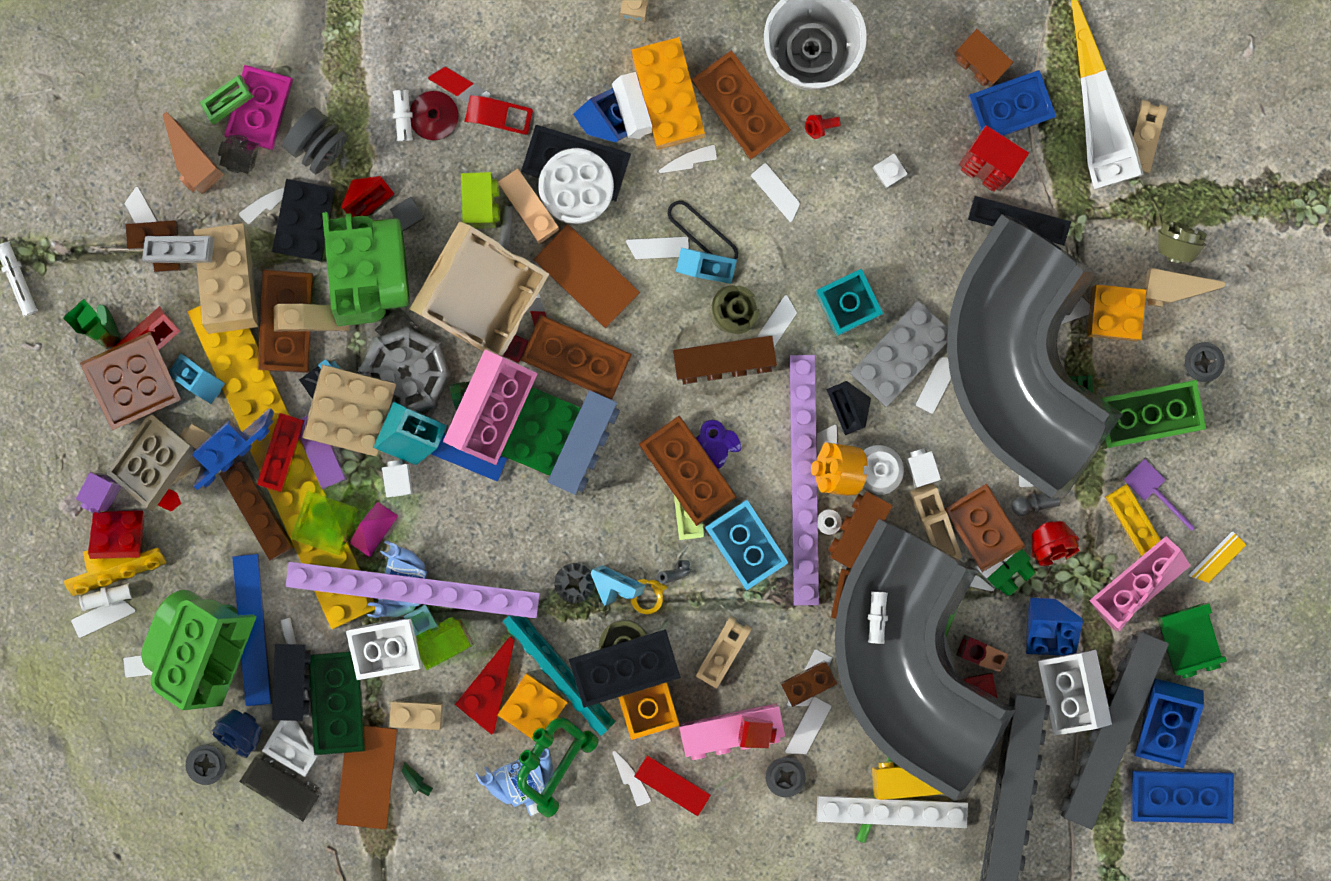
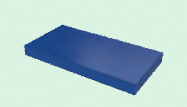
M1132 770L1131 821L1233 824L1234 773Z

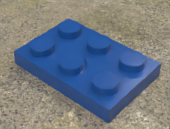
M1040 70L968 96L980 131L987 125L1002 136H1006L1056 117Z

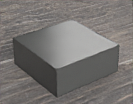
M412 197L407 198L390 209L394 217L400 219L403 231L425 219Z

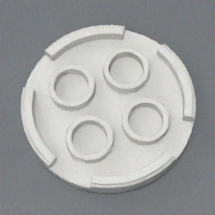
M572 148L555 154L546 163L539 177V194L543 205L552 216L566 223L582 224L596 219L607 209L613 196L614 183L608 165L598 155L586 149Z

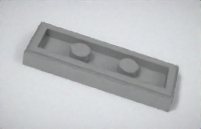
M145 236L142 261L146 263H212L215 238L211 236Z

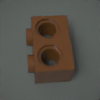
M823 660L780 682L791 706L794 707L837 685V682L827 662Z

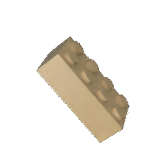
M244 224L193 230L194 236H211L215 238L212 263H197L202 324L208 334L258 327L249 233Z

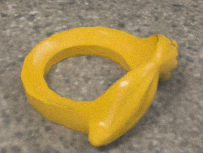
M637 580L643 584H651V588L654 589V593L657 596V602L653 608L645 610L638 605L637 597L631 599L634 609L642 614H652L658 611L662 606L663 591L667 589V586L657 580Z

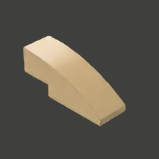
M930 483L911 490L910 494L928 542L957 559L962 558L950 520L935 484Z

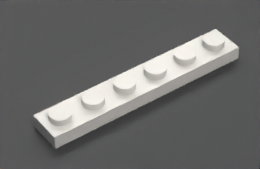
M818 795L816 821L967 828L968 803L914 799L878 800L870 797Z

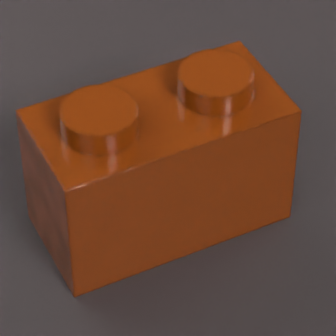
M978 29L967 38L954 54L957 57L956 62L965 70L969 68L976 74L974 78L984 87L986 85L992 87L1013 64V61Z

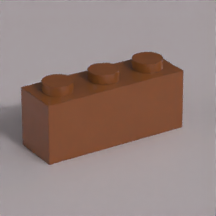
M867 491L863 495H857L852 504V507L855 508L852 516L845 517L840 527L843 530L840 538H834L828 549L831 552L829 558L852 569L878 519L886 520L893 505Z

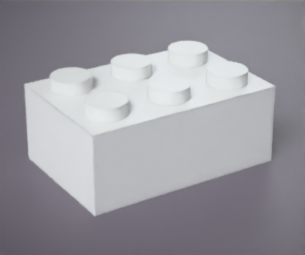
M1096 650L1038 661L1047 705H1050L1049 715L1054 736L1112 725Z

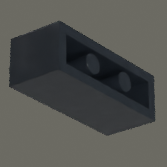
M275 644L272 720L303 721L304 715H309V700H305V690H310V675H306V665L311 664V650H306L307 644Z

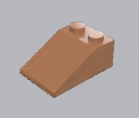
M165 112L163 118L176 168L182 174L179 179L192 192L197 190L203 194L225 174L178 121Z

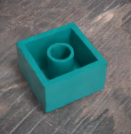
M862 268L815 291V295L836 337L883 315Z

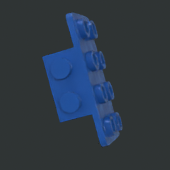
M269 408L243 432L229 420L201 444L192 454L203 465L193 487L196 490L202 486L208 487L216 479L215 475L220 470L222 472L228 470L234 463L233 459L238 455L242 457L251 449L252 446L250 444L256 439L261 441L270 431L268 429L269 426L273 423L274 411Z

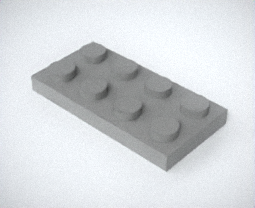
M917 301L850 372V375L882 405L887 407L947 343L948 328L923 304Z

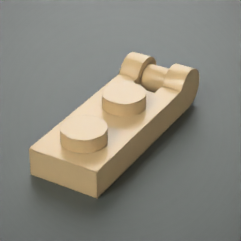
M1146 100L1141 102L1133 137L1139 150L1138 154L1143 173L1149 174L1163 120L1167 112V106L1161 104L1159 106L1151 105L1150 101ZM1147 114L1155 116L1154 122L1146 121Z
M731 615L695 675L716 689L752 630V627L746 624L743 626L736 622L737 619ZM731 630L739 634L736 641L727 637Z

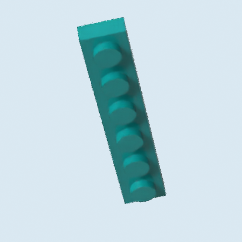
M509 615L502 622L506 625L508 632L519 640L525 652L537 661L540 669L545 674L550 676L555 682L557 689L564 693L572 702L574 709L586 718L589 726L594 731H597L600 736L608 731L616 721L600 703L583 708L572 670L526 617Z

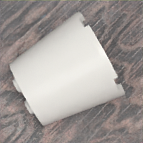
M780 0L771 10L764 29L765 51L773 68L790 85L803 90H818L830 87L850 76L859 65L866 47L865 23L860 11L850 0ZM808 46H812L813 50H817L814 55H809V52H805V50L808 49Z

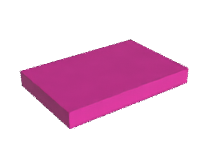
M244 65L241 76H243L245 84L249 87V92L254 97L231 112L224 137L273 151L294 79Z

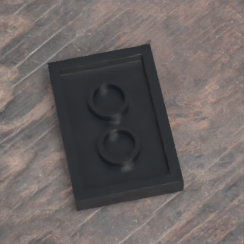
M286 179L272 248L273 253L322 262L325 249L322 213L327 212L329 219H331L336 188Z

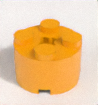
M824 443L817 461H814L811 465V473L815 476L820 492L844 496L857 495L866 482L867 474H863L864 466H868L867 457L863 449L859 447Z

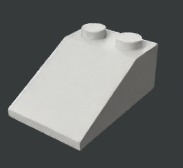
M411 619L373 623L346 631L357 680L422 668Z

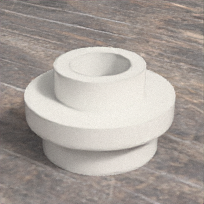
M825 510L819 514L818 529L822 533L831 535L839 531L842 520L836 511ZM831 517L834 520L832 527L825 525L826 518Z

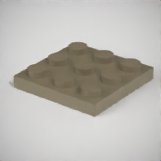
M150 413L106 474L145 508L153 512L196 449L158 417Z

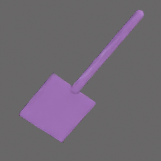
M1146 459L1139 463L1123 479L1144 501L1154 492L1190 530H1194V526L1157 489L1165 479Z

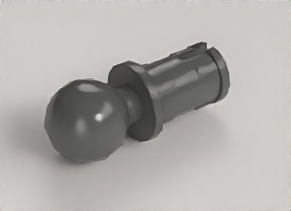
M1031 494L1030 500L1025 497L1015 498L1012 503V510L1018 516L1027 515L1031 509H1034L1035 513H1039V510L1060 506L1059 497L1050 498L1046 494Z

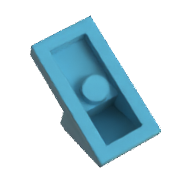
M603 565L592 569L591 572L593 581L605 606L614 603L617 594L626 599L642 595L646 586Z

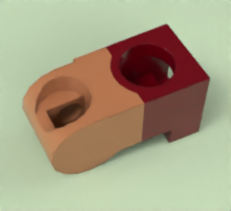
M964 635L956 656L1001 673L1008 654Z

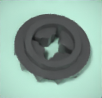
M1201 342L1195 344L1185 355L1184 367L1188 375L1197 381H1213L1220 376L1224 369V355L1212 343ZM1202 352L1205 359L1214 360V362L1206 366V373L1203 366L1194 364L1201 360Z
M570 563L563 566L557 572L554 586L557 594L564 601L579 603L591 595L594 589V581L591 571L586 566L579 563ZM567 574L573 576L574 579L584 577L579 583L581 593L574 587L565 590L570 583Z
M209 744L195 747L186 759L185 766L188 776L194 782L201 785H210L217 782L223 776L226 769L225 756L219 748ZM208 754L209 762L216 766L208 768L205 775L204 767L196 763L204 761Z
M782 757L774 760L769 765L765 779L772 793L780 797H792L802 790L806 775L803 766L797 760ZM779 768L786 773L795 770L790 776L792 786L785 781L776 784L781 777Z

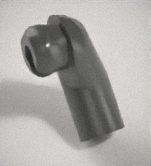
M678 560L676 563L677 569L658 573V581L665 584L688 576L691 572V569H689L690 562L688 560Z

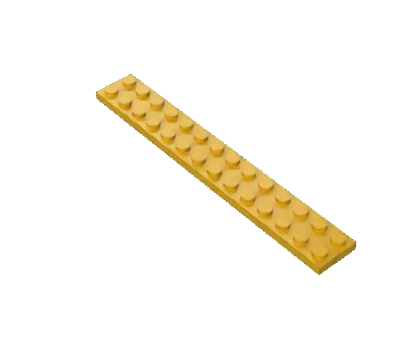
M200 305L187 311L216 377L225 383L222 390L241 432L269 408L274 411L273 423L268 428L270 430L269 433L261 441L256 439L250 444L252 446L250 449L251 454L261 473L279 413L290 416L289 411L271 372L257 370L258 343L251 328L208 334L202 324ZM299 438L283 491L278 492L267 488L301 563L361 570L325 490L319 484L301 438ZM304 502H306L302 518L299 522V525L296 528V522L300 510ZM314 591L331 629L375 610V606L368 605L369 602H375L374 598Z

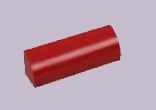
M159 306L114 347L150 332L158 350H160L180 332V329Z

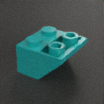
M393 402L373 448L417 465L437 449L447 425Z

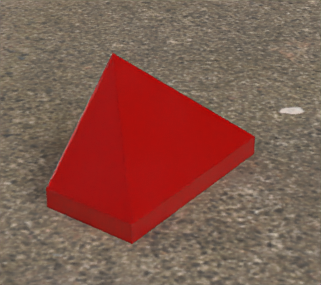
M381 176L354 179L350 183L341 207L347 214L351 213L352 217L368 216L395 193Z

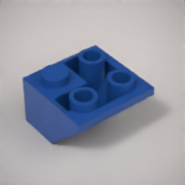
M1030 598L1027 613L1026 654L1064 656L1077 653L1083 618L1056 599Z

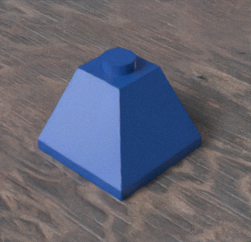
M613 88L590 98L573 114L587 135L612 142H617L627 137Z

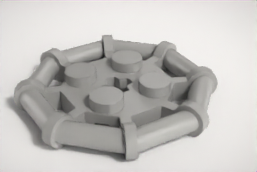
M405 325V328L379 337H373V342L361 367H358V372L372 377L371 373H378L381 380L395 383L394 395L401 398L400 404L417 412L432 407L435 409L449 378H452V372L449 371L441 348V341L412 329L410 325ZM404 339V346L389 351L385 346L386 344ZM410 339L428 347V349L421 353L411 348ZM381 349L386 355L380 367L371 368ZM431 353H433L438 372L431 371L427 357ZM408 365L412 375L411 377L406 376L404 379H401V373L398 372L399 368H404ZM431 377H438L429 396L425 391ZM421 394L425 398V400L406 406V399L414 395Z

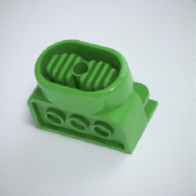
M327 212L322 213L331 310L337 326L375 323L384 318L386 309L407 307L410 303L404 236L400 219L373 220L368 216L352 217L351 213L346 214V218L329 219Z
M179 590L169 595L158 607L153 617L141 652L143 665L152 672L151 686L153 690L181 710L222 706L257 616L254 614L238 615L237 609L233 605H222L214 599H203L190 590Z

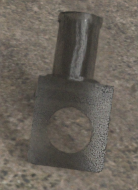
M396 308L393 312L390 309H386L384 318L380 320L381 324L375 329L380 336L385 335L404 317L419 333L423 330L401 308Z

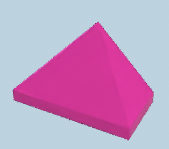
M377 502L360 522L350 544L371 557L398 515Z

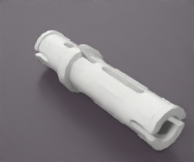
M10 241L0 244L3 274L6 273L23 317L38 312V309L35 306L20 269L22 267L21 262H17Z

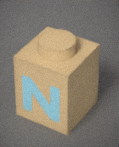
M622 0L621 19L645 22L649 0Z

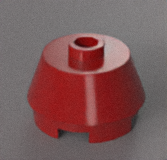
M1064 521L1046 522L1031 534L1032 557L1036 558L1039 566L1053 565L1054 560L1063 557L1067 560L1080 551L1078 548L1079 537Z

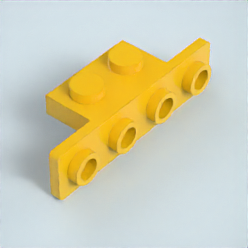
M159 548L141 553L140 558L90 559L87 550L83 552L87 572L64 580V585L72 596L83 595L98 587L108 586L115 581L131 578L135 574L156 569L167 562Z

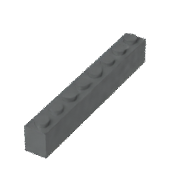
M1136 631L1135 635L1132 634L1126 646L1129 649L1126 658H1121L1117 667V671L1120 673L1117 680L1111 682L1107 692L1110 695L1107 703L1112 725L1091 730L1088 741L1091 742L1087 751L1084 750L1079 759L1080 770L1078 774L1074 773L1069 787L1072 788L1068 797L1063 798L1059 810L1062 811L1061 816L1064 819L1093 830L1169 643L1140 631Z

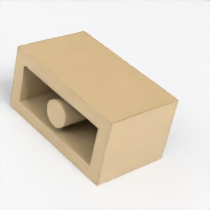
M393 700L390 707L389 727L440 730L443 724L444 703Z

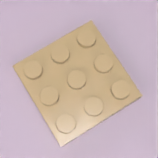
M322 364L303 438L377 457L378 450L373 448L389 413L396 384Z

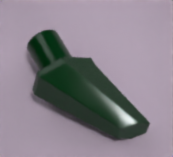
M404 763L401 772L413 793L416 795L417 791L429 797L433 787L423 783L424 778L407 763Z

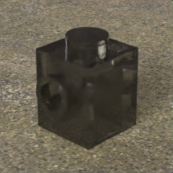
M231 135L225 142L222 141L218 150V156H221L219 165L226 167L230 172L248 174L255 167L259 143L249 141L243 135Z

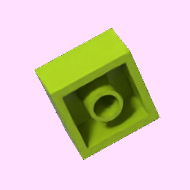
M491 172L461 173L462 222L475 229L496 228V222H500V207H498V204H495V197H499V182H497V178L494 179Z

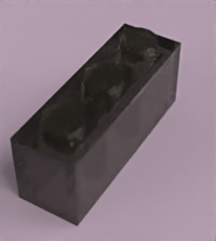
M265 753L263 756L260 754L256 755L239 782L304 822L322 795L318 791L319 787L309 780H306V782L301 781L297 778L298 773L288 767L282 769L276 765L277 760Z

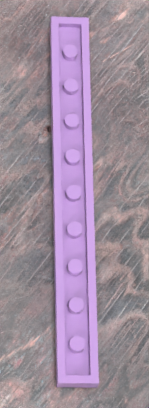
M790 355L793 605H819L817 483L815 476L811 473V465L814 461H817L815 355Z
M289 562L286 587L529 618H537L540 593L297 562Z

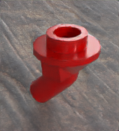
M810 115L806 119L805 130L813 139L825 136V129L841 126L840 117L822 119V115Z

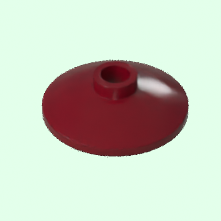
M428 91L422 93L413 101L410 107V112L413 113L411 127L416 134L424 139L432 141L444 139L457 126L459 119L458 108L453 99L443 92ZM431 110H436L438 113L434 119L428 116Z

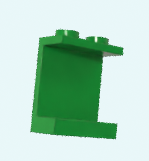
M1210 603L1198 604L1157 617L1164 642L1169 643L1167 653L1174 675H1182L1183 679L1197 675L1196 671L1206 668V671L1221 668L1220 663L1227 662L1226 657L1221 656L1209 616L1212 613Z

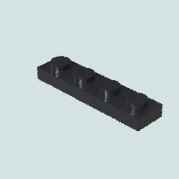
M974 195L968 220L993 227L1001 214L1014 217L1052 243L1065 246L1071 221Z

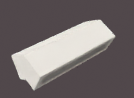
M636 72L621 75L612 83L626 133L628 138L641 139L644 135L652 133V124Z

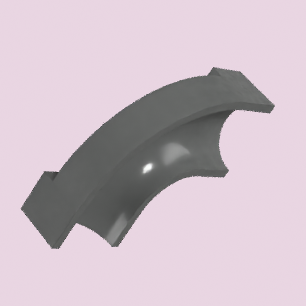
M1001 214L965 270L955 293L950 311L947 337L949 371L960 407L982 443L1011 470L1050 498L1065 497L1122 416L1121 412L1087 388L1076 384L1065 372L1058 355L1057 338L1061 323L1066 315L1071 314L1098 273L1022 221Z
M878 519L847 577L839 601L835 626V651L840 681L854 716L868 737L887 757L911 775L954 801L968 797L1016 711L1013 707L974 684L964 681L955 672L946 654L944 635L950 615H954L978 570L894 522ZM871 592L888 593L886 602L888 621H885L884 644L868 642L870 631L868 614L871 613Z

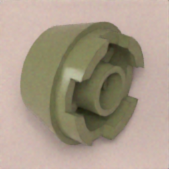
M1163 221L1161 229L1158 230V252L1167 256V260L1181 264L1182 261L1192 263L1206 246L1204 242L1207 234L1201 230H1198V234L1194 233L1195 230L1188 228V225L1170 221L1168 224Z
M730 285L721 288L715 294L710 309V317L713 324L719 330L733 334H742L749 331L757 321L760 311L757 309L753 292L740 285Z

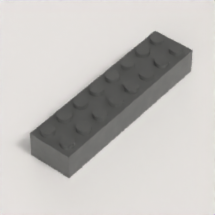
M1010 692L1008 705L1016 709L1003 735L980 881H1019V870H1024L1025 856L1022 855L1023 845H1028L1029 830H1026L1027 821L1032 820L1034 809L1030 802L1031 796L1036 795L1038 781L1034 780L1035 771L1040 770L1042 756L1038 755L1039 746L1044 745L1046 730H1042L1043 722L1048 720L1050 705H1046L1047 700L1041 697Z

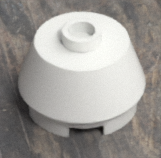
M883 445L866 448L864 452L867 457L868 466H864L863 474H867V478L862 489L874 495H885L892 492L899 486L904 475V466L900 456L893 449Z

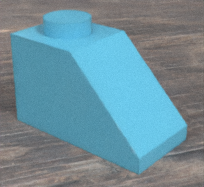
M681 248L676 272L692 277L732 284L737 260Z
M182 353L168 371L174 380L210 404L220 394L221 389L225 385L215 375Z

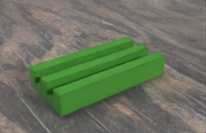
M236 76L200 102L210 123L216 124L254 97L249 92V87L245 84L243 76ZM238 85L240 86L237 90H235V91L232 92L231 94L226 95L225 97H223L225 94H227L228 92H230L231 90H233V89H234L235 87H237ZM218 99H220V101H219L217 104H215V105L212 106L211 108L208 107V106H210L211 104H213L215 101H217Z

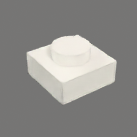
M895 154L873 166L875 173L885 188L907 176V172Z

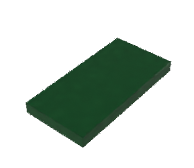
M351 651L312 654L309 675L314 755L365 752L361 680L356 678Z

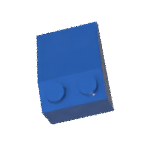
M1155 678L1148 696L1134 756L1184 768L1204 707V690Z

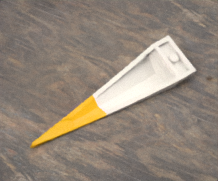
M1071 0L1081 75L1088 168L1094 189H1099L1144 175L1138 154V147L1079 0Z

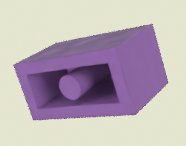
M89 472L76 500L82 502V508L92 513L109 511L121 486L113 479L101 473Z

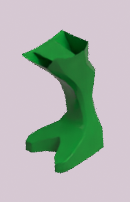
M83 299L63 317L76 333L93 339L105 349H111L121 340L115 321L105 305L99 304L96 312Z

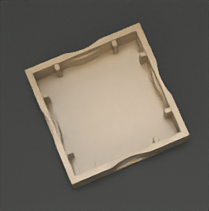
M459 221L412 303L410 310L480 351L488 350L503 357L518 330L523 315L533 304L549 273L523 257L506 250L500 243L472 226Z

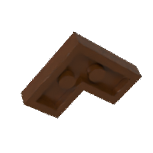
M177 221L126 224L127 249H144L145 236H178ZM153 263L154 272L156 273L181 271L180 263Z

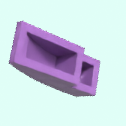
M308 416L301 418L305 422L300 438L321 488L325 490L347 480L334 446L303 438Z

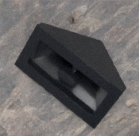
M848 381L826 389L845 435L866 427L871 398Z

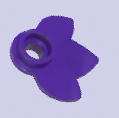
M712 419L703 423L700 428V435L696 439L714 465L720 469L727 460L728 452L741 451L740 440L734 431L725 429L718 420ZM711 429L717 430L715 436L708 435Z

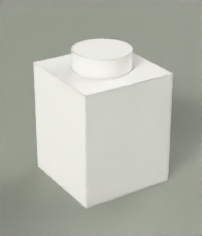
M925 448L910 452L911 458L906 459L915 488L941 480L932 451L926 453Z
M402 460L387 462L388 467H382L386 497L413 494L409 464H403Z

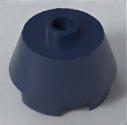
M232 709L215 721L216 725L212 729V735L221 744L236 750V754L247 758L252 751H256L262 729L252 715Z

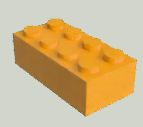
M680 37L631 49L637 78L652 124V135L656 150L705 138V131Z

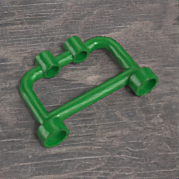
M563 717L552 720L545 730L538 728L532 736L533 741L536 742L532 751L524 750L519 756V762L523 766L517 776L518 788L537 804L538 812L547 818L555 815L559 809V802L552 797V794L579 750L590 753L598 745V737L588 730L581 731L572 722ZM558 728H563L575 739L540 794L528 785V775L531 770H535L539 766V757L544 749L552 745L555 731Z

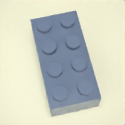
M589 390L548 479V483L576 496L578 491L584 492L589 481L585 477L588 469L594 470L599 456L596 455L598 447H604L610 435L609 432H606L609 423L615 424L620 410L617 409V402Z

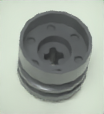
M313 107L294 124L283 140L282 147L295 158L306 152L302 164L305 167L310 165L309 170L316 175L338 157L349 135L343 130L338 132L339 127L336 124L331 125L325 130L329 120L328 117L316 107Z

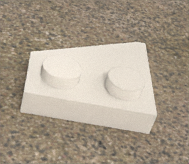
M280 720L262 749L263 753L306 777L318 755H314V748L297 721Z

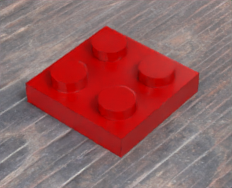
M94 512L88 548L89 558H140L145 519L144 512Z

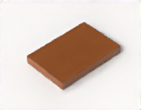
M988 484L981 486L944 508L981 572L986 571L1025 548V544Z

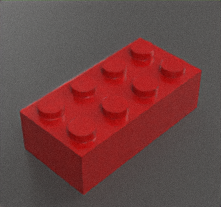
M986 125L969 147L959 166L962 167L961 171L971 178L976 176L983 180L982 185L993 192L996 189L1001 191L1014 178L1029 152Z

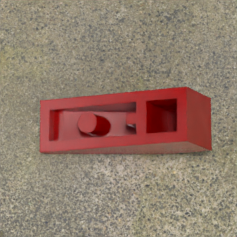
M742 716L738 736L739 746L743 748H769V744L775 742L777 728H773L772 721Z

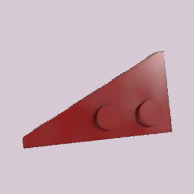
M511 636L454 704L491 735L495 732L515 640Z

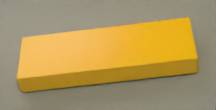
M1127 484L1105 496L1106 501L1141 557L1161 541V538Z

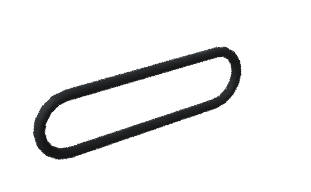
M675 201L669 206L667 214L670 221L703 251L712 254L673 219L671 210L675 205L682 204L686 206L733 248L735 252L733 259H738L739 253L736 246L688 203Z

